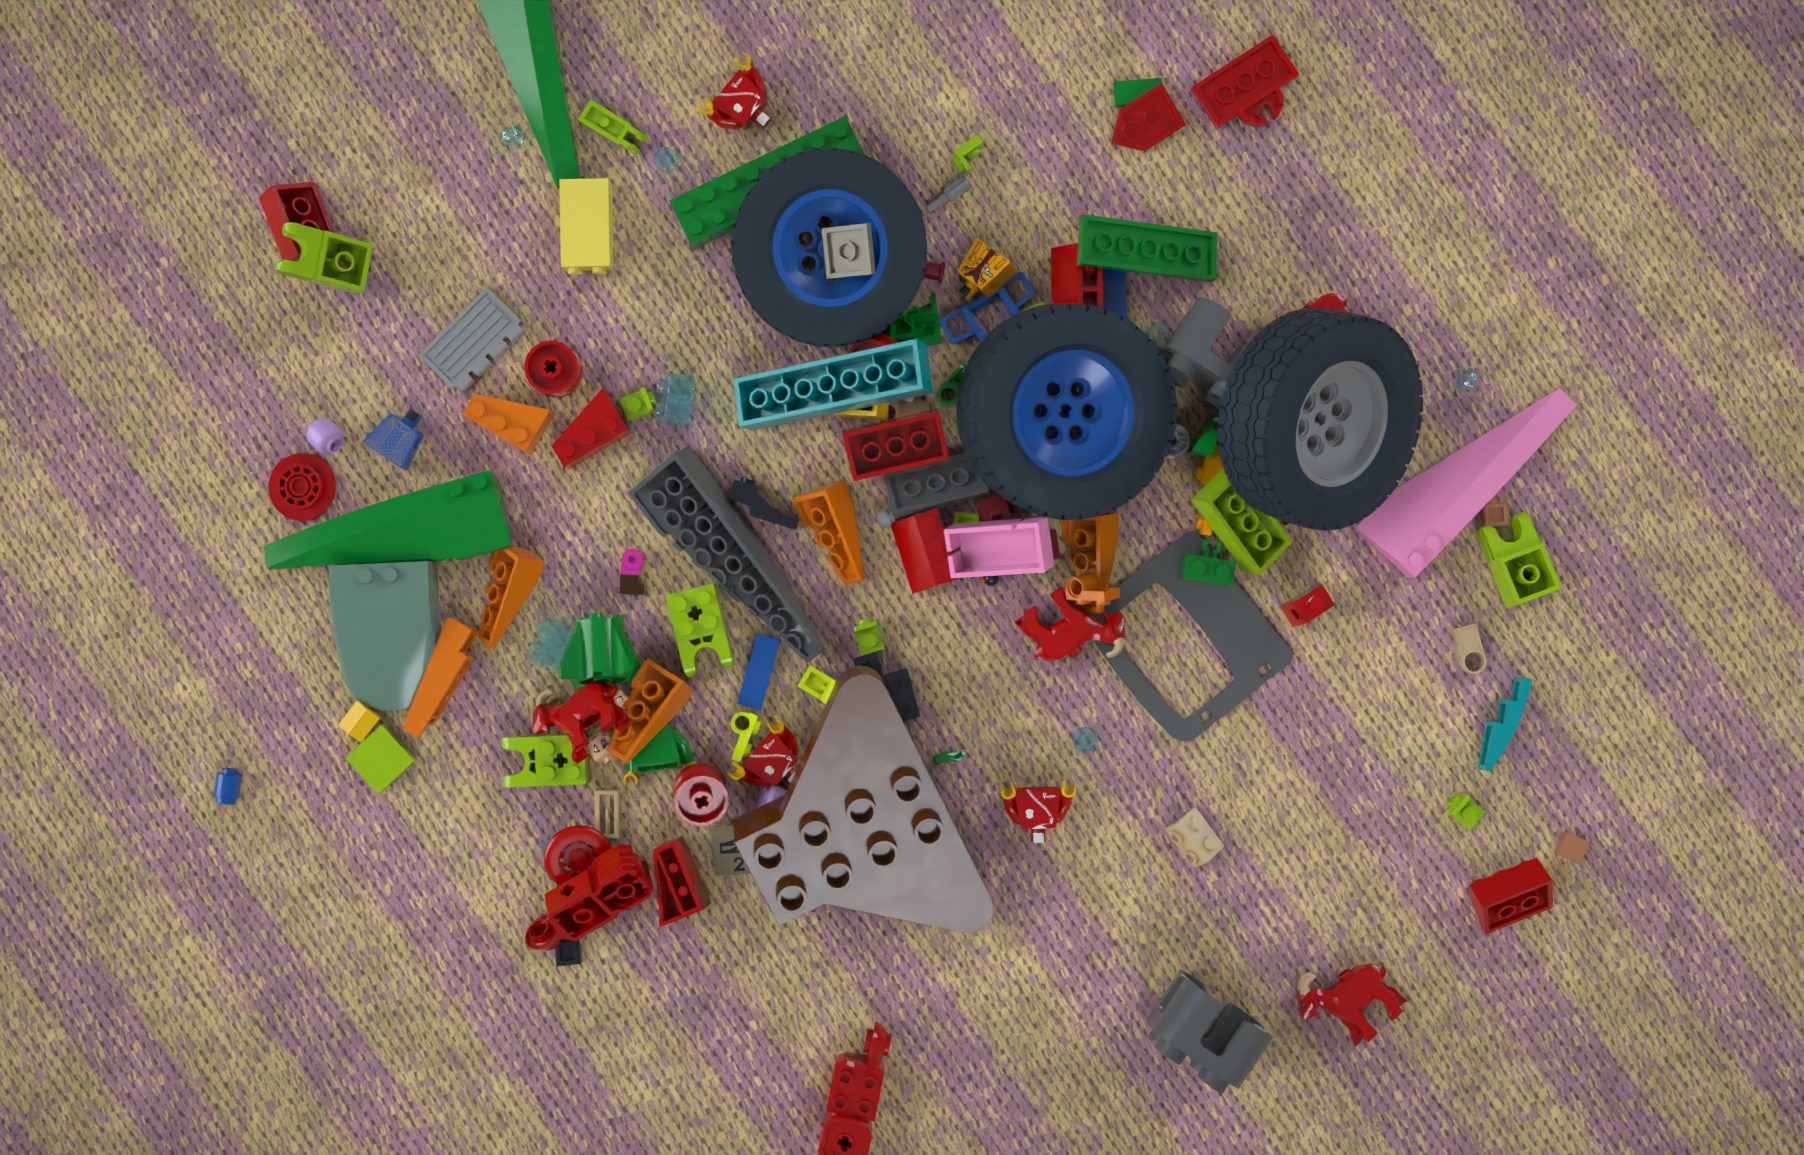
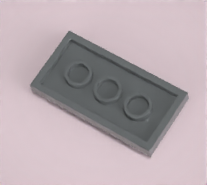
M965 453L949 456L948 460L884 474L894 518L989 496L988 486L975 472Z

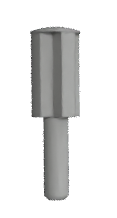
M964 176L959 178L943 190L944 194L927 205L926 210L931 212L947 200L950 202L954 201L971 189L969 181Z

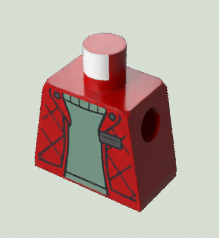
M1318 582L1282 604L1280 608L1291 626L1295 627L1311 621L1334 607L1335 604L1324 586Z

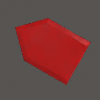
M1162 83L1119 109L1111 144L1146 151L1186 126Z

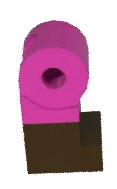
M628 549L622 555L620 594L647 596V585L641 584V569L645 565V557L638 550Z

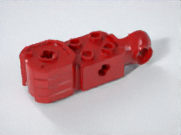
M616 845L594 859L592 863L593 874L585 870L545 893L547 914L540 916L529 926L525 934L527 947L532 950L551 951L560 944L561 939L576 942L617 918L618 912L627 911L648 899L653 892V884L647 861H642L640 856L633 852L632 845Z
M875 1021L874 1029H867L863 1052L868 1053V1055L844 1052L836 1057L826 1107L827 1113L824 1116L819 1141V1155H868L873 1128L871 1121L875 1122L885 1072V1065L881 1060L882 1055L888 1056L892 1034L887 1033L885 1028L877 1021Z

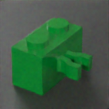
M1205 539L1202 540L1201 544L1203 556L1183 555L1179 579L1226 587L1233 586L1236 561L1217 558L1222 542H1216L1211 557H1209L1210 550L1207 547L1208 540Z

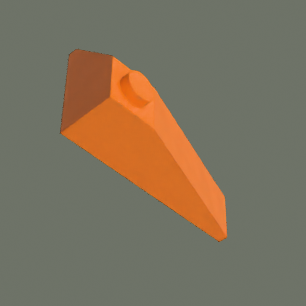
M845 481L829 483L792 498L802 523L805 527L810 525L818 537L814 539L818 546L823 545L830 554L828 561L844 584L864 580L854 506Z
M1108 512L1086 519L1062 520V537L1064 544L1069 543L1072 557H1069L1068 561L1070 566L1074 565L1076 576L1091 573L1096 576L1099 587H1109L1119 538V513ZM1091 601L1089 604H1080L1085 611L1103 613L1105 606L1096 605L1095 601Z
M513 545L492 552L488 567L489 571H493L491 585H486L485 593H488L489 604L482 610L479 639L489 648L494 649L537 585L539 576L542 574L544 561L531 551Z
M648 658L633 677L630 685L632 687L630 695L623 704V708L627 709L626 714L631 718L633 724L623 732H619L615 727L607 749L609 753L626 764L680 712L694 692L683 680Z

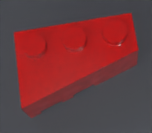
M602 388L554 442L552 448L563 467L569 470L631 434V431L609 393Z
M683 836L663 843L653 849L655 881H657L658 889L657 904H659L660 912L659 928L704 910L711 904Z

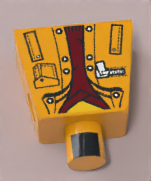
M977 238L958 269V274L966 281L958 293L968 301L971 300L977 291L989 298L1018 271L1009 260Z

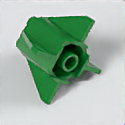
M590 613L588 618L575 619V629L558 668L559 679L573 680L574 690L584 687L590 682L604 683L612 681V684L631 683L633 677L641 668V664L624 631V615L603 617V613Z

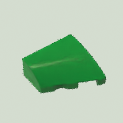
M936 295L928 297L931 303L918 309L916 306H913L905 314H902L899 319L889 326L890 336L899 343L918 339L927 344V346L942 344Z
M1212 415L1200 427L1188 448L1187 456L1193 458L1198 456L1210 458L1212 456L1218 438L1219 424L1217 421L1219 416Z

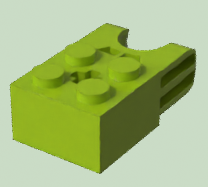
M290 222L283 224V235L295 240L300 245L301 256L298 261L283 260L275 263L274 270L276 273L351 294L364 292L373 244L298 223ZM338 259L339 262H342V267L338 265Z
M1524 512L1516 514L1511 520L1513 539L1511 542L1502 540L1496 529L1491 526L1481 527L1477 531L1478 541L1506 609L1562 589L1544 543L1540 542L1531 518Z
M713 583L665 595L685 675L688 678L696 675L698 671L697 655L706 647L712 648L717 652L723 666L727 668L733 667L734 657L716 584ZM694 607H697V610H702L699 620L691 617Z
M566 734L513 736L501 739V746L504 749L519 751L525 759V766L520 773L510 774L502 779L504 787L579 785L591 782L590 756L579 764L575 763L571 755L573 750L572 744ZM560 753L563 754L564 758L568 759L566 763H563L564 766L558 761V757L561 756Z

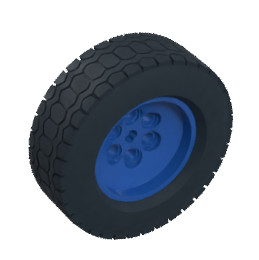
M1053 303L1036 306L1021 311L1003 321L989 335H986L977 346V349L974 350L968 365L964 369L961 377L962 381L959 384L958 401L956 402L958 434L971 466L982 481L998 496L1015 506L1043 517L1059 520L1086 519L1103 515L1129 502V499L1132 500L1143 491V487H1147L1155 477L1154 473H1158L1165 461L1164 457L1168 455L1172 444L1170 440H1173L1176 425H1174V422H1177L1176 391L1173 388L1174 382L1171 372L1168 370L1169 367L1160 353L1161 351L1144 331L1128 319L1107 309L1086 304ZM1050 382H1053L1055 390L1051 395H1048L1046 387ZM1076 382L1079 390L1075 395H1072L1070 388ZM1040 403L1042 413L1039 416H1035L1034 407ZM1062 404H1064V405H1065V409L1062 410V411H1063V415L1060 416L1058 412L1061 411V407H1060V406H1061ZM1088 404L1090 407L1089 414L1084 417L1082 415V408L1084 405ZM1051 425L1054 432L1051 437L1047 438L1045 430ZM1075 425L1077 427V434L1071 438L1069 430Z

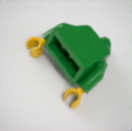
M667 724L628 764L624 763L625 770L627 771L623 778L624 784H629V776L635 778V785H637L640 781L641 773L683 768V764H686L685 767L696 764L693 763L694 756L689 742L680 731L673 730L671 724Z

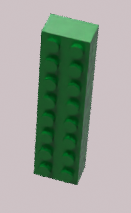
M843 116L669 200L693 250L733 231L738 209L749 189L762 174L781 160L796 153L820 148H840L864 154L847 117Z

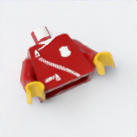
M742 52L745 56V62L740 64L737 58H734V62L737 66L744 68L743 71L739 69L712 102L709 99H700L706 104V108L703 110L701 107L696 106V111L700 114H707V117L721 128L733 130L743 128L747 130L754 122L762 129H765L772 119L763 111L767 106V90L763 78L754 65L750 64V55Z
M778 715L774 716L778 721L776 725H770L767 722L771 732L741 766L737 762L732 763L737 768L734 773L727 771V774L732 779L741 780L753 786L767 788L772 785L776 786L782 778L789 784L791 783L796 772L793 765L799 760L797 757L799 748L795 735L783 724Z
M1063 780L1061 783L1062 792L1059 786L1015 788L1013 782H1010L1011 787L1003 789L1002 784H1000L999 788L1003 798L1004 810L1012 822L1020 825L1021 829H1031V843L1046 842L1045 828H1056L1057 823L1063 821L1070 809L1072 798L1076 794V782H1074L1072 787L1068 788L1066 787V780Z

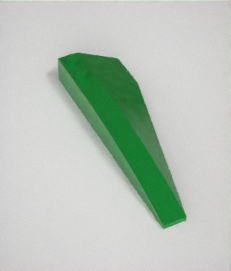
M488 470L349 512L264 546L267 568L274 570L294 569L301 566L322 567V565H347L354 563L419 562L431 559L434 561H445V559L451 558L466 560L511 547L513 544L500 482L492 470Z

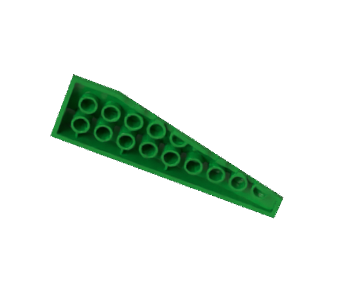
M478 0L479 8L557 188H560L559 179H580L552 0Z

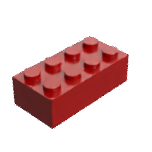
M938 409L842 430L853 481L949 459Z

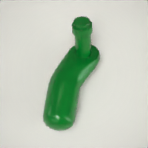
M942 752L933 756V762L936 765L946 761L958 762L966 755V752Z

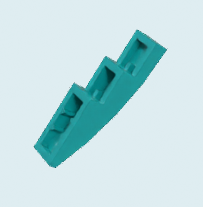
M1515 677L1511 700L1501 699L1497 722L1487 721L1478 769L1490 771L1505 751L1518 727L1533 679Z

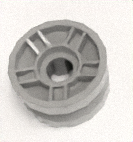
M1174 423L1176 428L1173 438H1176L1177 441L1174 445H1171L1165 458H1177L1186 452L1189 447V433L1180 424Z

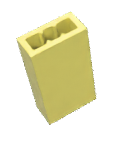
M609 178L559 179L561 268L564 271H568L570 275H582L583 271H592V274L597 275L607 274V270H613L611 181Z

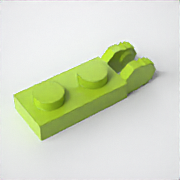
M591 99L578 118L579 123L617 146H622L634 155H638L640 150L625 140L630 133L640 142H646L648 139L646 135L633 128L632 124Z

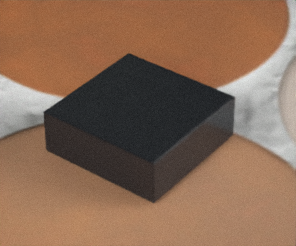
M580 939L576 942L561 940L560 944L555 948L556 967L582 963Z

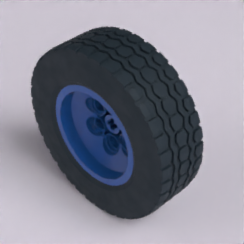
M840 148L811 149L796 153L776 163L762 174L749 189L738 209L731 241L735 276L743 295L752 309L763 321L779 333L793 340L814 346L840 347L856 344L859 341L862 342L878 335L891 326L906 311L916 296L924 276L928 251L927 233L922 219L923 216L915 198L902 180L889 168L871 157ZM823 216L828 217L832 222L831 227L871 223L876 274L828 280L824 275L826 267L824 249L821 248L823 238L822 230L818 226L819 219ZM803 231L809 232L812 236V242L808 246H803L798 240L800 233ZM806 256H810L815 260V267L810 271L802 267V260Z

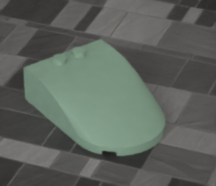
M419 561L329 566V592L333 631L341 670L347 687L359 701L377 710L397 711L411 707L440 636L437 563Z

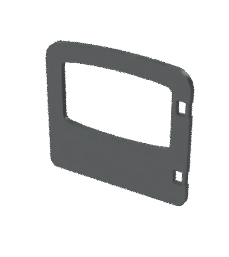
M1193 531L1182 535L1119 585L1117 588H1120V598L1110 600L1111 604L1104 606L1103 613L1088 611V613L1105 625L1107 619L1104 612L1110 615L1117 613L1152 584L1159 583L1183 606L1215 646L1233 674V682L1190 717L1182 718L1155 691L1123 648L1117 656L1108 658L1106 653L1112 651L1115 645L1094 641L1112 669L1139 703L1171 737L1180 741H1190L1200 735L1206 728L1239 704L1292 660V652L1235 580L1233 581V586L1226 587L1179 579L1183 555L1203 556L1201 549L1202 538ZM1267 662L1272 669L1260 677L1256 670ZM1208 709L1213 716L1201 724L1197 717Z

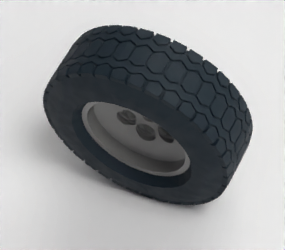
M1304 308L1289 312L1266 325V328H1263L1253 338L1254 341L1251 340L1242 352L1244 356L1240 355L1233 367L1236 372L1230 373L1226 383V387L1229 390H1224L1220 404L1224 408H1220L1218 424L1222 425L1218 427V442L1221 443L1218 445L1220 458L1223 460L1222 465L1232 488L1235 489L1234 491L1255 510L1308 529L1330 531L1346 528L1368 517L1376 510V507L1379 508L1388 499L1387 495H1391L1399 484L1396 480L1401 481L1407 470L1405 464H1410L1415 452L1412 450V447L1416 448L1420 434L1416 431L1421 430L1423 416L1419 414L1423 412V397L1420 396L1423 394L1422 380L1419 379L1421 375L1418 364L1415 363L1416 359L1413 352L1409 349L1410 347L1404 338L1395 329L1382 321L1360 314L1328 308Z

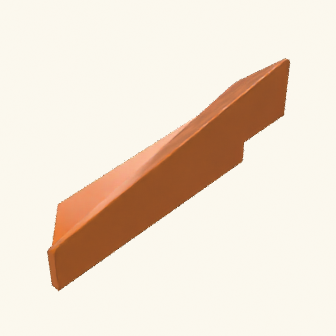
M448 617L446 619L402 726L404 730L420 738L428 724L433 726L438 721L475 657L466 652L479 631L454 618Z

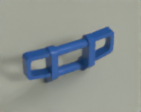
M1018 272L991 297L988 298L982 295L967 305H960L956 311L940 320V326L952 344H957L973 336L981 343L990 332L985 334L971 313L999 297L1012 317L1019 313L1018 309L1034 296V290L1024 273ZM1019 279L1027 289L1028 295L1014 305L1004 287ZM961 314L971 332L959 337H953L946 326V322Z

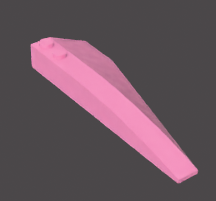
M1560 388L1556 389L1396 488L1391 495H1387L1388 499L1379 508L1376 507V510L1364 518L1355 528L1407 578H1415L1509 481L1577 404Z

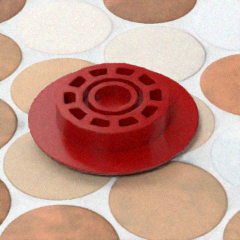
M297 453L282 459L274 467L268 482V492L273 506L283 516L292 520L307 521L322 515L330 507L336 493V481L331 468L324 460L312 454ZM300 501H304L305 505H301Z
M584 825L569 826L557 832L547 843L544 851V866L548 876L557 885H561L587 868L593 874L592 862L594 859L612 847L608 839L600 831Z

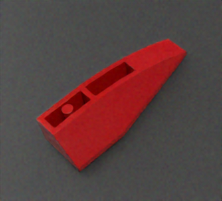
M1078 243L1051 248L1052 302L1086 304L1103 308L1102 268L1077 265ZM1075 382L1074 386L1077 393L1079 390V386Z

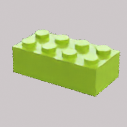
M1222 468L1191 500L1243 572L1261 575L1292 543V540L1276 518L1255 510L1239 497L1227 479L1224 468Z

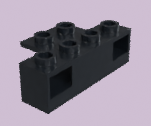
M877 651L853 658L855 666H867L879 673L903 721L920 717L907 668L883 674Z

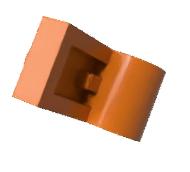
M1091 573L1071 577L1066 583V600H1076V604H1089L1091 601H1095L1096 605L1111 604L1110 600L1120 598V588L1099 587L1096 576Z

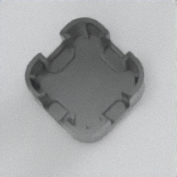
M1198 297L1160 353L1169 367L1168 370L1171 372L1174 385L1183 389L1188 381L1205 392L1200 401L1209 409L1219 414L1220 408H1224L1223 405H1220L1224 390H1229L1226 387V383L1230 373L1236 372L1233 367L1239 356H1244L1243 350L1251 340L1254 341L1253 338L1260 331L1254 332L1244 347H1237L1226 363L1211 352V346L1230 319V311L1210 299Z
M1180 969L1147 1018L1153 1027L1148 1037L1156 1043L1155 1048L1178 1065H1181L1187 1055L1191 1057L1192 1060L1189 1065L1199 1072L1198 1078L1217 1092L1223 1094L1229 1084L1239 1089L1273 1039V1036L1268 1032L1265 1033L1263 1031L1264 1026L1232 1003L1225 1006L1209 1032L1204 1034L1221 1009V1004L1205 992L1206 988L1201 981Z

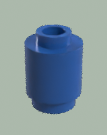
M222 768V772L216 773L215 803L225 805L236 804V799L240 796L242 774L237 773L238 769Z

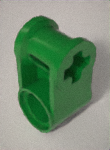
M962 363L939 387L936 394V402L942 408H951L958 401L957 394L959 384L962 381L961 377L966 367L965 363ZM945 390L951 391L954 399L944 401L941 398V392Z

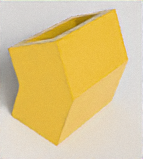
M356 701L338 725L349 735L362 742L380 719V714L361 701Z

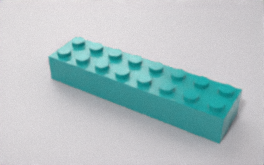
M918 339L733 379L739 427L751 431L933 393L927 344Z

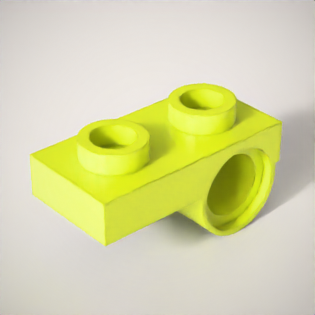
M810 665L799 682L798 687L826 704L836 680Z
M742 711L733 716L731 727L736 733L740 734L731 759L741 762L744 757H749L753 747L752 744H749L752 734L757 736L762 723L758 721L760 715ZM739 716H745L749 719L750 724L747 729L743 730L737 726Z

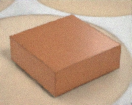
M1507 502L1487 503L1481 509L1483 527L1509 526Z
M1564 831L1555 854L1581 864L1590 842Z

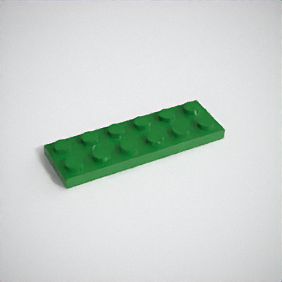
M1084 214L1079 217L1078 266L1206 282L1216 280L1217 232Z

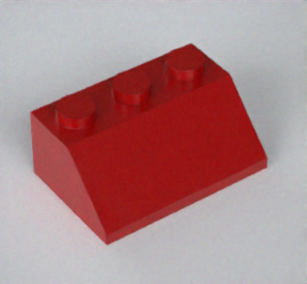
M315 181L273 185L259 197L283 260L298 261L301 256L300 245L295 240L283 235L282 228L284 223L293 222L334 233Z
M937 508L891 524L912 594L959 579L951 578L948 556L952 553L951 551L947 552L944 528Z
M1537 857L1522 861L1517 866L1507 870H1500L1492 876L1477 879L1472 884H1469L1470 900L1485 935L1553 908L1552 879Z

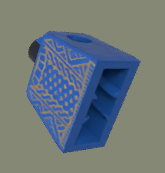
M411 408L403 419L394 414H389L363 442L398 467L408 470L424 437V434L415 429L422 416Z

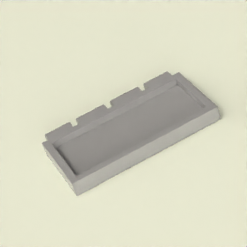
M486 287L419 356L453 390L458 388L465 393L476 382L470 374L473 372L480 378L493 365L487 357L491 355L497 361L510 348L505 340L508 338L514 344L526 331L520 326L523 321Z

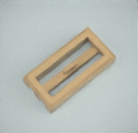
M595 789V829L601 832V795H605V833L602 834L607 839H620V789ZM611 795H614V833H611Z

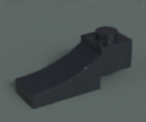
M741 477L740 481L734 479L729 499L751 506L750 516L794 530L798 529L800 521L783 514L769 505L758 494L759 487L754 486L755 481Z

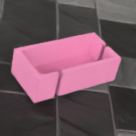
M1048 517L1026 518L1023 521L1022 519L956 523L944 529L947 552L961 546V550L948 556L951 578L1044 573L1054 566Z

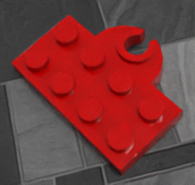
M1271 35L1192 86L1190 90L1216 129H1219L1236 117L1251 127L1267 126L1268 121L1259 114V108H1268L1271 112V118L1275 120L1284 105V95L1280 89L1298 78L1300 74L1274 35Z

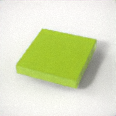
M384 724L380 725L345 758L378 794L382 793L416 761L412 754Z

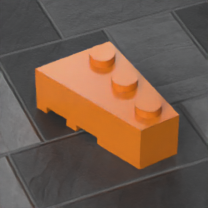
M475 393L462 413L465 417L530 455L556 414L548 409Z

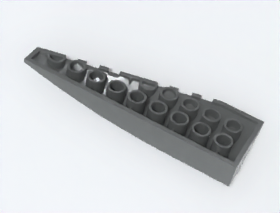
M690 446L674 453L628 492L661 536L665 537L669 533L675 539L673 546L681 552L684 549L692 558L691 562L698 568L702 567L709 573L708 577L737 602L741 601L749 608L748 612L754 617L758 616L767 624L766 627L772 633H778L784 639L783 642L808 663L826 649L796 596L761 542Z

